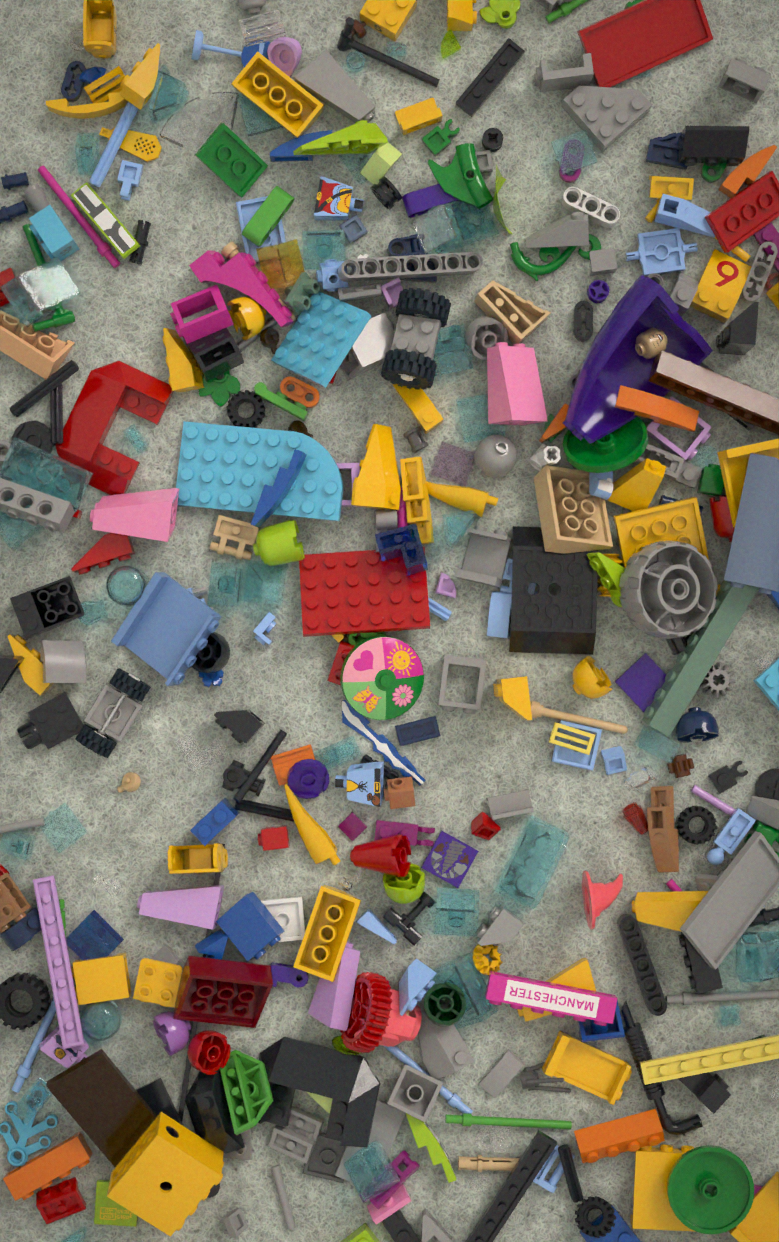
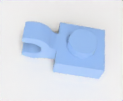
M122 160L117 179L118 183H123L120 191L121 199L130 201L132 186L139 187L143 171L142 164Z

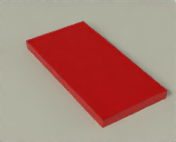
M643 0L577 31L585 54L591 53L593 76L597 87H612L713 40L701 0Z

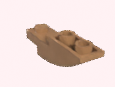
M673 786L651 787V807H647V820L655 865L659 873L679 872L678 829H674Z

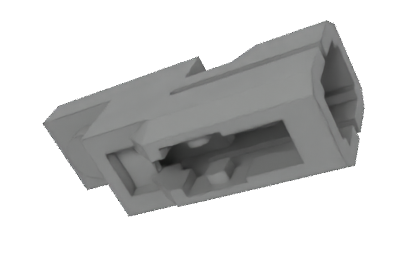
M649 444L644 453L633 462V464L638 465L646 458L658 461L666 466L664 477L693 489L702 472V468L685 462L684 458Z

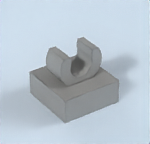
M240 1208L232 1210L219 1221L225 1224L226 1230L223 1232L224 1234H229L230 1238L237 1237L248 1228Z

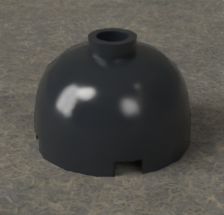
M213 632L207 638V645L202 650H199L196 655L197 659L192 665V668L198 672L215 673L225 667L229 661L230 647L228 642L222 635Z

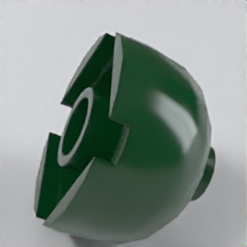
M449 982L433 985L427 991L424 998V1011L427 1018L433 1024L441 1027H449L456 1024L463 1017L466 1010V999L463 991L457 985Z

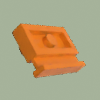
M311 744L271 757L279 786L288 783V772L295 763L306 759L316 760Z

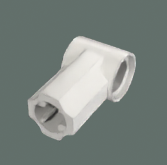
M542 444L528 461L536 470L540 471L545 465L556 464L561 459L560 449L556 446Z

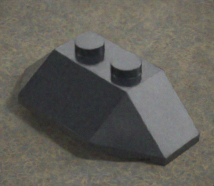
M220 1068L215 1071L218 1073L212 1075L199 1071L185 1098L195 1134L222 1150L225 1154L244 1148L245 1145L241 1134L236 1135L234 1133Z

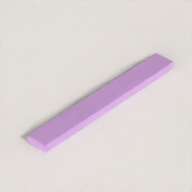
M55 876L33 879L62 1047L67 1049L85 1045Z

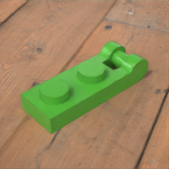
M258 382L255 385V393L260 398L305 422L309 415L305 410L306 406L296 401L294 404L287 401L288 397L278 391L276 394L272 393L262 382Z

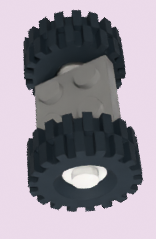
M409 288V290L403 289V291H400L395 311L398 321L391 350L385 353L381 376L385 377L386 381L398 384L401 387L406 386L409 389L415 388L419 390L421 388L424 390L431 388L437 368L433 357L441 327L444 328L447 325L451 307L450 300L445 299V296H439L437 292L432 293L430 290L426 289L424 291L421 288L416 290Z

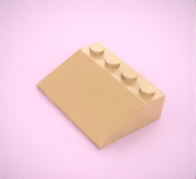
M545 465L534 477L545 551L566 554L611 549L613 544L606 503L604 499L590 495L589 472Z

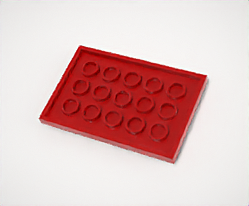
M411 547L410 550L399 551V548H397V551L391 552L365 550L304 554V560L299 561L303 637L430 629L425 547Z

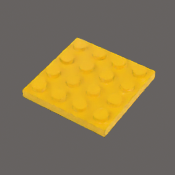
M697 497L613 516L624 568H626L629 558L634 553L641 551L642 547L654 542L668 540L693 545L699 553L705 555L709 560Z

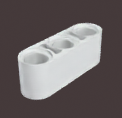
M569 187L563 194L562 205L564 208L571 212L588 214L590 221L605 228L614 227L620 218V211L616 206L579 188ZM574 195L577 198V202H569L567 196ZM593 204L596 207V211L589 212L585 205ZM612 213L615 220L608 221L604 214Z

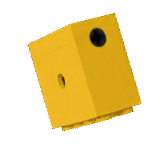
M160 1112L111 1172L107 1197L171 1237L176 1230L179 1231L182 1228L187 1216L193 1215L198 1203L208 1197L213 1185L220 1183L223 1177L224 1152L163 1112Z

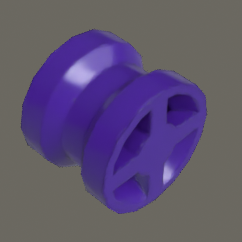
M603 280L593 281L587 290L589 300L597 304L605 301L609 295V286Z

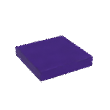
M644 653L615 683L644 712L654 701L656 691L663 686L666 674Z

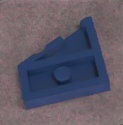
M682 132L650 139L645 162L686 170L688 166L684 165V163H678V138Z

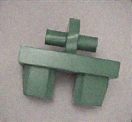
M301 272L294 286L286 287L285 294L287 298L284 302L292 309L294 315L299 316L302 310L309 309L311 306L310 296L318 294L321 286L316 280L311 279L306 272Z

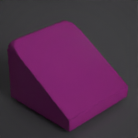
M352 811L338 827L353 841L367 828V825Z

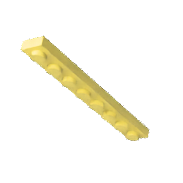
M779 1035L640 1062L643 1082L646 1085L778 1059Z

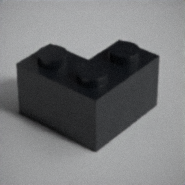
M707 1072L678 1078L712 1113H715L731 1096L727 1090L729 1086L717 1073L714 1076Z

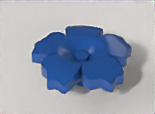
M222 669L215 673L198 672V677L203 678L204 686L210 687L211 684L213 686H220L223 683L221 678H223L224 672Z

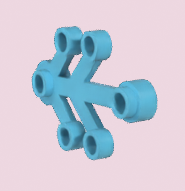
M36 1086L29 1092L28 1098L31 1104L24 1123L18 1113V1104L15 1101H10L5 1106V1112L10 1115L20 1137L18 1143H16L10 1132L12 1126L7 1121H3L0 1124V1134L3 1135L9 1147L7 1160L16 1167L24 1165L30 1154L40 1149H46L52 1143L49 1135H42L37 1142L26 1146L28 1138L48 1128H55L58 1124V1117L51 1114L44 1121L32 1126L39 1104L43 1103L47 1097L46 1090L41 1086ZM36 1091H40L42 1093L41 1098H37L35 1096ZM8 1105H14L15 1111H9ZM49 1118H53L55 1120L54 1125H50L48 1123ZM2 1125L8 1126L7 1132L2 1131ZM46 1138L49 1142L48 1145H43L41 1139ZM15 1152H20L22 1157L17 1159L14 1155Z

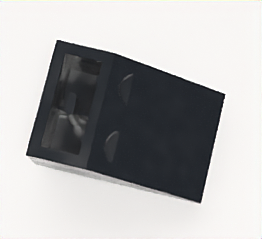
M227 328L187 344L206 381L244 363L242 354Z
M70 576L10 598L26 639L50 631L85 615Z

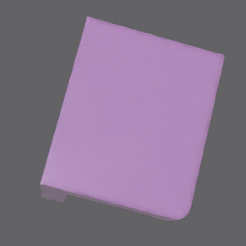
M399 278L380 286L382 296L389 310L397 306L400 291H403Z

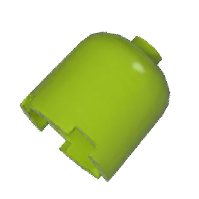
M288 520L260 529L256 536V543L253 544L255 556H260L262 562L269 566L304 560L303 544L297 541V533H300L296 520Z

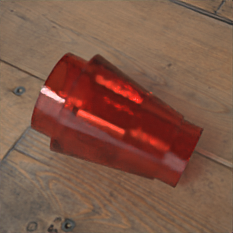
M636 802L627 805L622 810L623 818L640 835L648 832V821L641 805H638Z

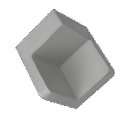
M614 248L590 251V276L616 272L617 264Z

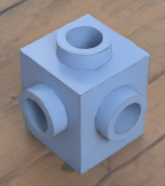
M327 259L324 263H319L320 270H316V278L323 289L337 291L339 288L348 287V282L342 281L337 274L339 266L344 261ZM344 266V271H345L346 274H347V266Z

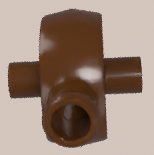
M354 19L352 36L356 35L358 39H361L366 35V30L364 29L366 23L364 21L360 23L357 19Z

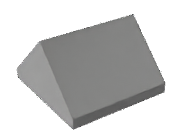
M405 1064L392 1086L387 1104L426 1122L443 1082Z

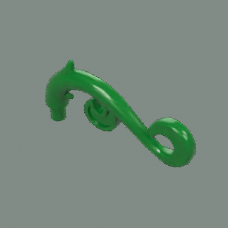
M589 234V242L592 247L590 251L601 250L599 239ZM518 242L510 244L512 250L511 257L514 264L519 270L531 276L535 281H538L537 276L549 274L560 268L577 247L569 246L561 255L557 247H541L539 251L540 259L546 263L548 261L547 257L551 256L553 260L546 265H534L528 262L530 258L525 257L523 251H520ZM580 248L578 254L582 258L590 260V251L586 252Z

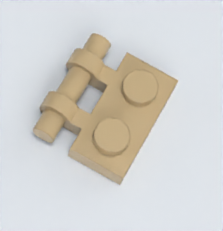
M219 515L213 535L221 537L220 543L211 542L210 550L217 551V554L220 555L228 554L235 556V559L251 560L252 552L245 551L246 545L253 546L255 544L259 528L251 525V523ZM227 541L239 542L238 548L227 546Z

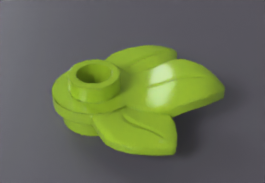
M489 0L490 6L479 10L481 17L487 23H497L502 28L508 29L516 22V13L520 9L521 4L520 0Z

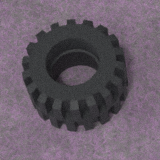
M18 973L12 977L10 976L0 984V1019L4 1021V1026L10 1025V1029L15 1030L19 1028V1030H24L26 1027L34 1026L45 1016L46 1010L50 1005L48 1003L50 994H47L49 989L47 986H43L42 983L44 981L42 979H36L37 976L34 974L30 976L28 973ZM24 990L31 996L33 1006L29 1012L22 1013L13 1008L11 1004V994L13 991Z

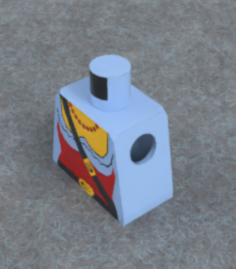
M320 176L314 220H348L350 210L362 212L364 200L352 198L353 187Z

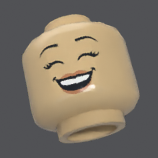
M650 328L636 337L635 350L640 356L652 359L658 356L661 351L666 350L667 337L662 330Z

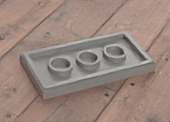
M377 1099L368 1147L345 1146L335 1171V1176L367 1188L382 1173L405 1112Z

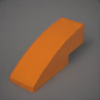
M772 145L747 158L729 174L718 190L732 198L743 182L751 185L775 152L777 146Z

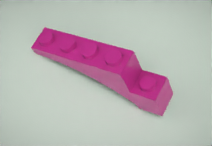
M208 250L189 265L201 283L212 281L224 284L250 296L262 305L281 327H288L294 322L291 318L290 310L278 300L280 299L279 294L276 290L269 287L267 277L262 271H258L255 266L256 262L250 254L239 252L224 264L225 260L219 252Z

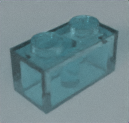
M134 424L123 431L139 454L150 447Z

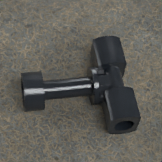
M425 891L419 898V903L408 915L405 913L400 915L391 907L383 916L393 927L397 926L404 933L403 936L413 946L423 937L414 928L416 925L414 920L426 906L431 908L436 903Z

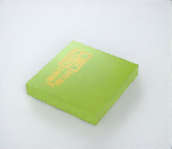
M97 1180L94 1224L136 1227L138 1216L107 1197L110 1180Z

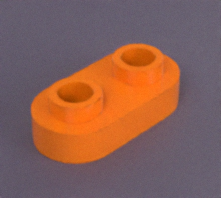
M292 376L286 377L281 381V393L286 395L288 399L299 402L307 408H313L319 403V392L313 386ZM290 384L295 386L292 392L287 390V386ZM307 394L313 395L312 401L305 399Z

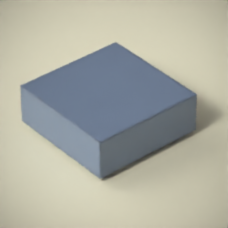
M357 214L339 225L350 244L368 233Z

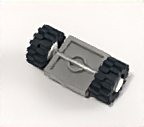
M120 668L116 670L109 683L121 692L105 684L84 718L85 722L95 728L84 724L75 738L81 745L105 758H109L117 744L107 735L121 742L142 707V704L128 696L142 702L151 688L139 678Z

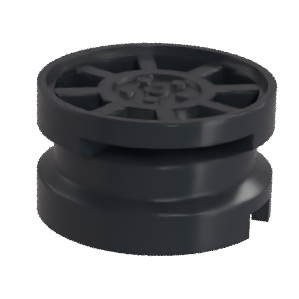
M385 176L379 179L378 184L370 187L375 197L389 210L394 207L393 204L395 202H399L402 199L400 192Z

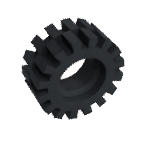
M245 390V392L239 391L238 394H233L231 400L229 399L227 415L233 425L255 428L259 423L261 424L265 416V406L259 395L249 392V390ZM244 402L251 403L254 406V413L249 418H243L238 414V408Z
M701 806L685 808L686 810L682 811L677 819L679 834L684 840L692 844L698 845L705 844L706 841L709 842L711 837L715 835V829L717 830L715 824L717 821L713 813ZM694 817H700L704 821L705 826L700 833H693L689 829V822Z
M590 1196L587 1200L583 1199V1203L577 1205L578 1211L575 1210L577 1227L584 1234L591 1237L599 1238V1236H606L607 1232L610 1233L612 1231L611 1227L615 1226V1223H613L616 1220L614 1208L611 1207L609 1202L597 1196ZM592 1209H600L603 1214L602 1222L598 1225H591L588 1221V1214Z

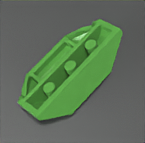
M238 1050L230 1052L226 1066L224 1068L220 1067L234 1133L238 1135L256 1126L273 1102L265 1064Z

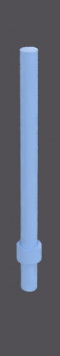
M54 997L23 1065L21 1064L18 1068V1076L12 1087V1090L17 1093L20 1092L25 1079L29 1077L32 1071L31 1065L39 1050V1044L43 1041L56 1013Z
M384 1046L404 1064L429 1075L428 1072L397 1046ZM442 1085L439 1094L447 1100V1103L452 1108L456 1107L462 1113L472 1114L473 1110L465 1105L456 1093L452 1094Z

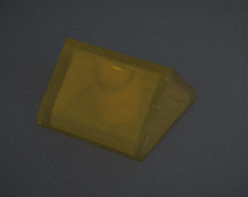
M297 239L256 249L261 271L267 277V284L271 289L294 285L301 272H305Z

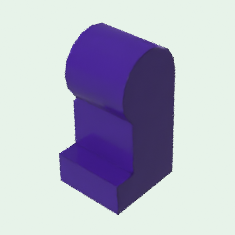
M272 962V987L277 986V981L291 983L297 988L303 987L308 982V973L294 968V965Z

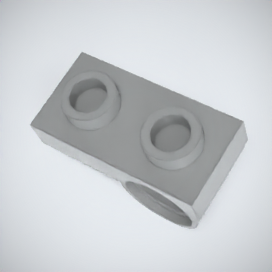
M387 509L374 510L376 552L397 551V511Z

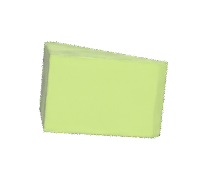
M388 142L374 152L360 174L373 185L378 184L379 179L387 174L401 157L402 153Z

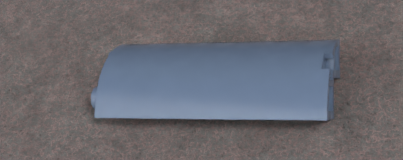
M750 453L724 577L725 581L731 582V587L743 589L744 585L759 588V593L771 595L772 591L779 592L778 458Z

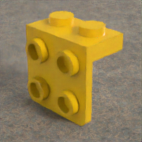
M143 958L140 961L133 999L175 1008L183 970L182 966Z

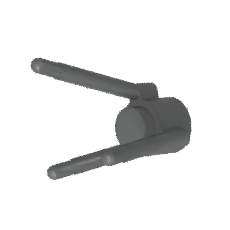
M545 1062L525 1067L526 1071L520 1072L522 1089H528V1091L571 1092L569 1088L539 1086V1083L564 1081V1078L538 1079V1072L533 1073V1071L542 1068Z

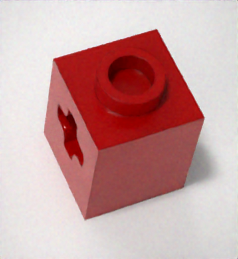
M287 825L261 829V833H258L259 846H263V851L289 848Z

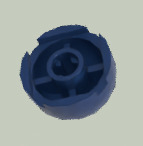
M700 707L689 708L688 712L681 716L676 725V736L679 742L689 743L692 742L691 739H702L703 742L713 740L719 736L716 719L711 713L701 711Z

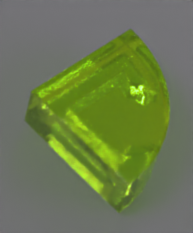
M452 30L445 34L441 42L440 52L443 59L461 50V46Z

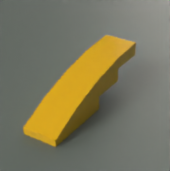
M422 457L400 459L403 501L406 502L407 523H410L411 543L412 545L434 543L430 501Z

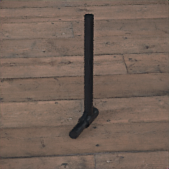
M347 18L337 44V48L340 51H347L352 48L437 87L440 79L355 41L352 36L355 21L353 18Z

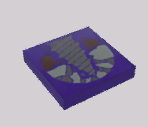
M441 830L421 868L459 888L479 851Z

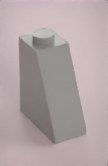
M682 272L679 273L669 293V296L680 308L677 312L681 317L689 309L699 284V280Z

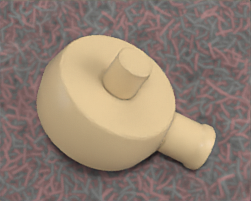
M134 772L126 773L122 779V785L117 787L118 792L122 793L125 790L128 792L136 791L141 783L140 776Z

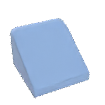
M621 746L601 750L607 775L627 771L625 754Z

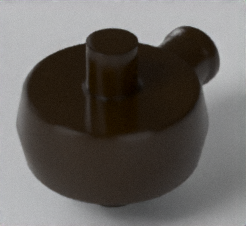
M267 328L261 332L260 341L264 347L271 348L272 354H275L277 350L276 345L279 342V334L275 329Z
M295 420L290 423L288 431L303 433L313 438V435L308 433L307 427L303 422Z

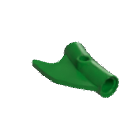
M465 143L456 146L453 161L447 167H442L434 161L428 160V165L436 181L445 193L475 206L477 209L485 207L494 200L481 174L474 144Z

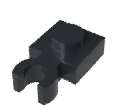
M736 761L731 769L725 765L708 775L718 794L736 785L735 777H744L748 774L747 770L741 773L737 770V767L743 763L742 761Z

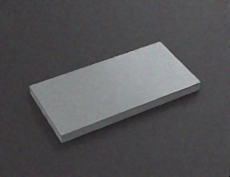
M755 831L680 928L709 967L715 970L779 887V857L762 833Z

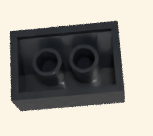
M685 126L678 138V163H684L686 166H695L697 163H705L706 166H716L718 163H726L727 166H738L746 156L749 126Z
M759 302L752 303L721 331L720 335H717L716 348H719V354L745 355L756 345Z

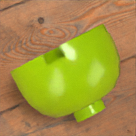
M411 863L409 872L405 877L383 874L382 880L385 892L394 902L400 904L412 903L419 899L424 892L425 874L418 865Z

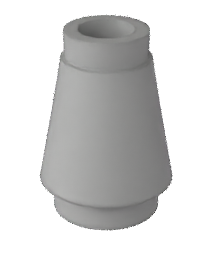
M38 183L31 185L23 191L25 194L24 198L37 213L49 205L44 190Z

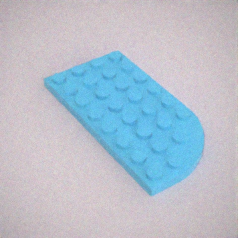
M183 422L176 488H179L178 506L255 513L264 485L273 487L279 468L288 469L296 449L304 452L307 456L291 489L272 515L340 522L343 481L339 467L332 455L319 442L303 433Z

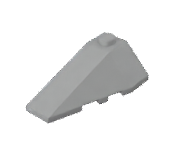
M424 998L421 1002L418 1001L417 1005L422 1013L418 1039L421 1046L422 1062L429 1075L439 1079L473 1063L474 1060L455 1026L441 1027L433 1024L427 1018L424 1011Z

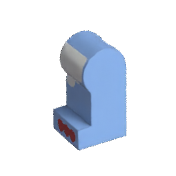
M613 471L604 473L589 472L590 495L604 500L610 498L613 491Z

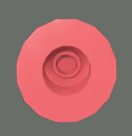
M583 871V903L590 930L595 928L596 917L600 916V913L607 909L620 893L623 887L622 874H619L613 882L603 884L601 882L592 883L588 871Z

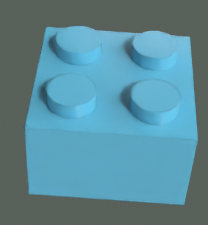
M48 205L29 218L32 223L29 226L40 242L44 241L41 243V246L51 260L56 258L60 262L79 250V247L51 205Z

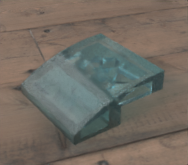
M488 394L456 399L464 443L483 440L489 435H505L504 425L488 424Z

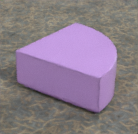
M441 572L435 593L456 598L454 582L448 575Z

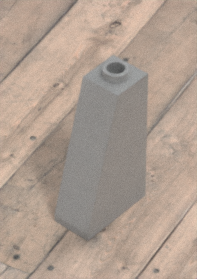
M327 50L294 76L295 82L308 93L354 123L361 120H366L369 123L375 117V106Z

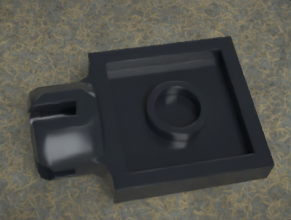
M64 692L29 711L30 720L17 729V733L20 738L32 733L31 737L22 741L27 749H32L39 744H44L47 749H50L78 734L83 727V723L67 694Z

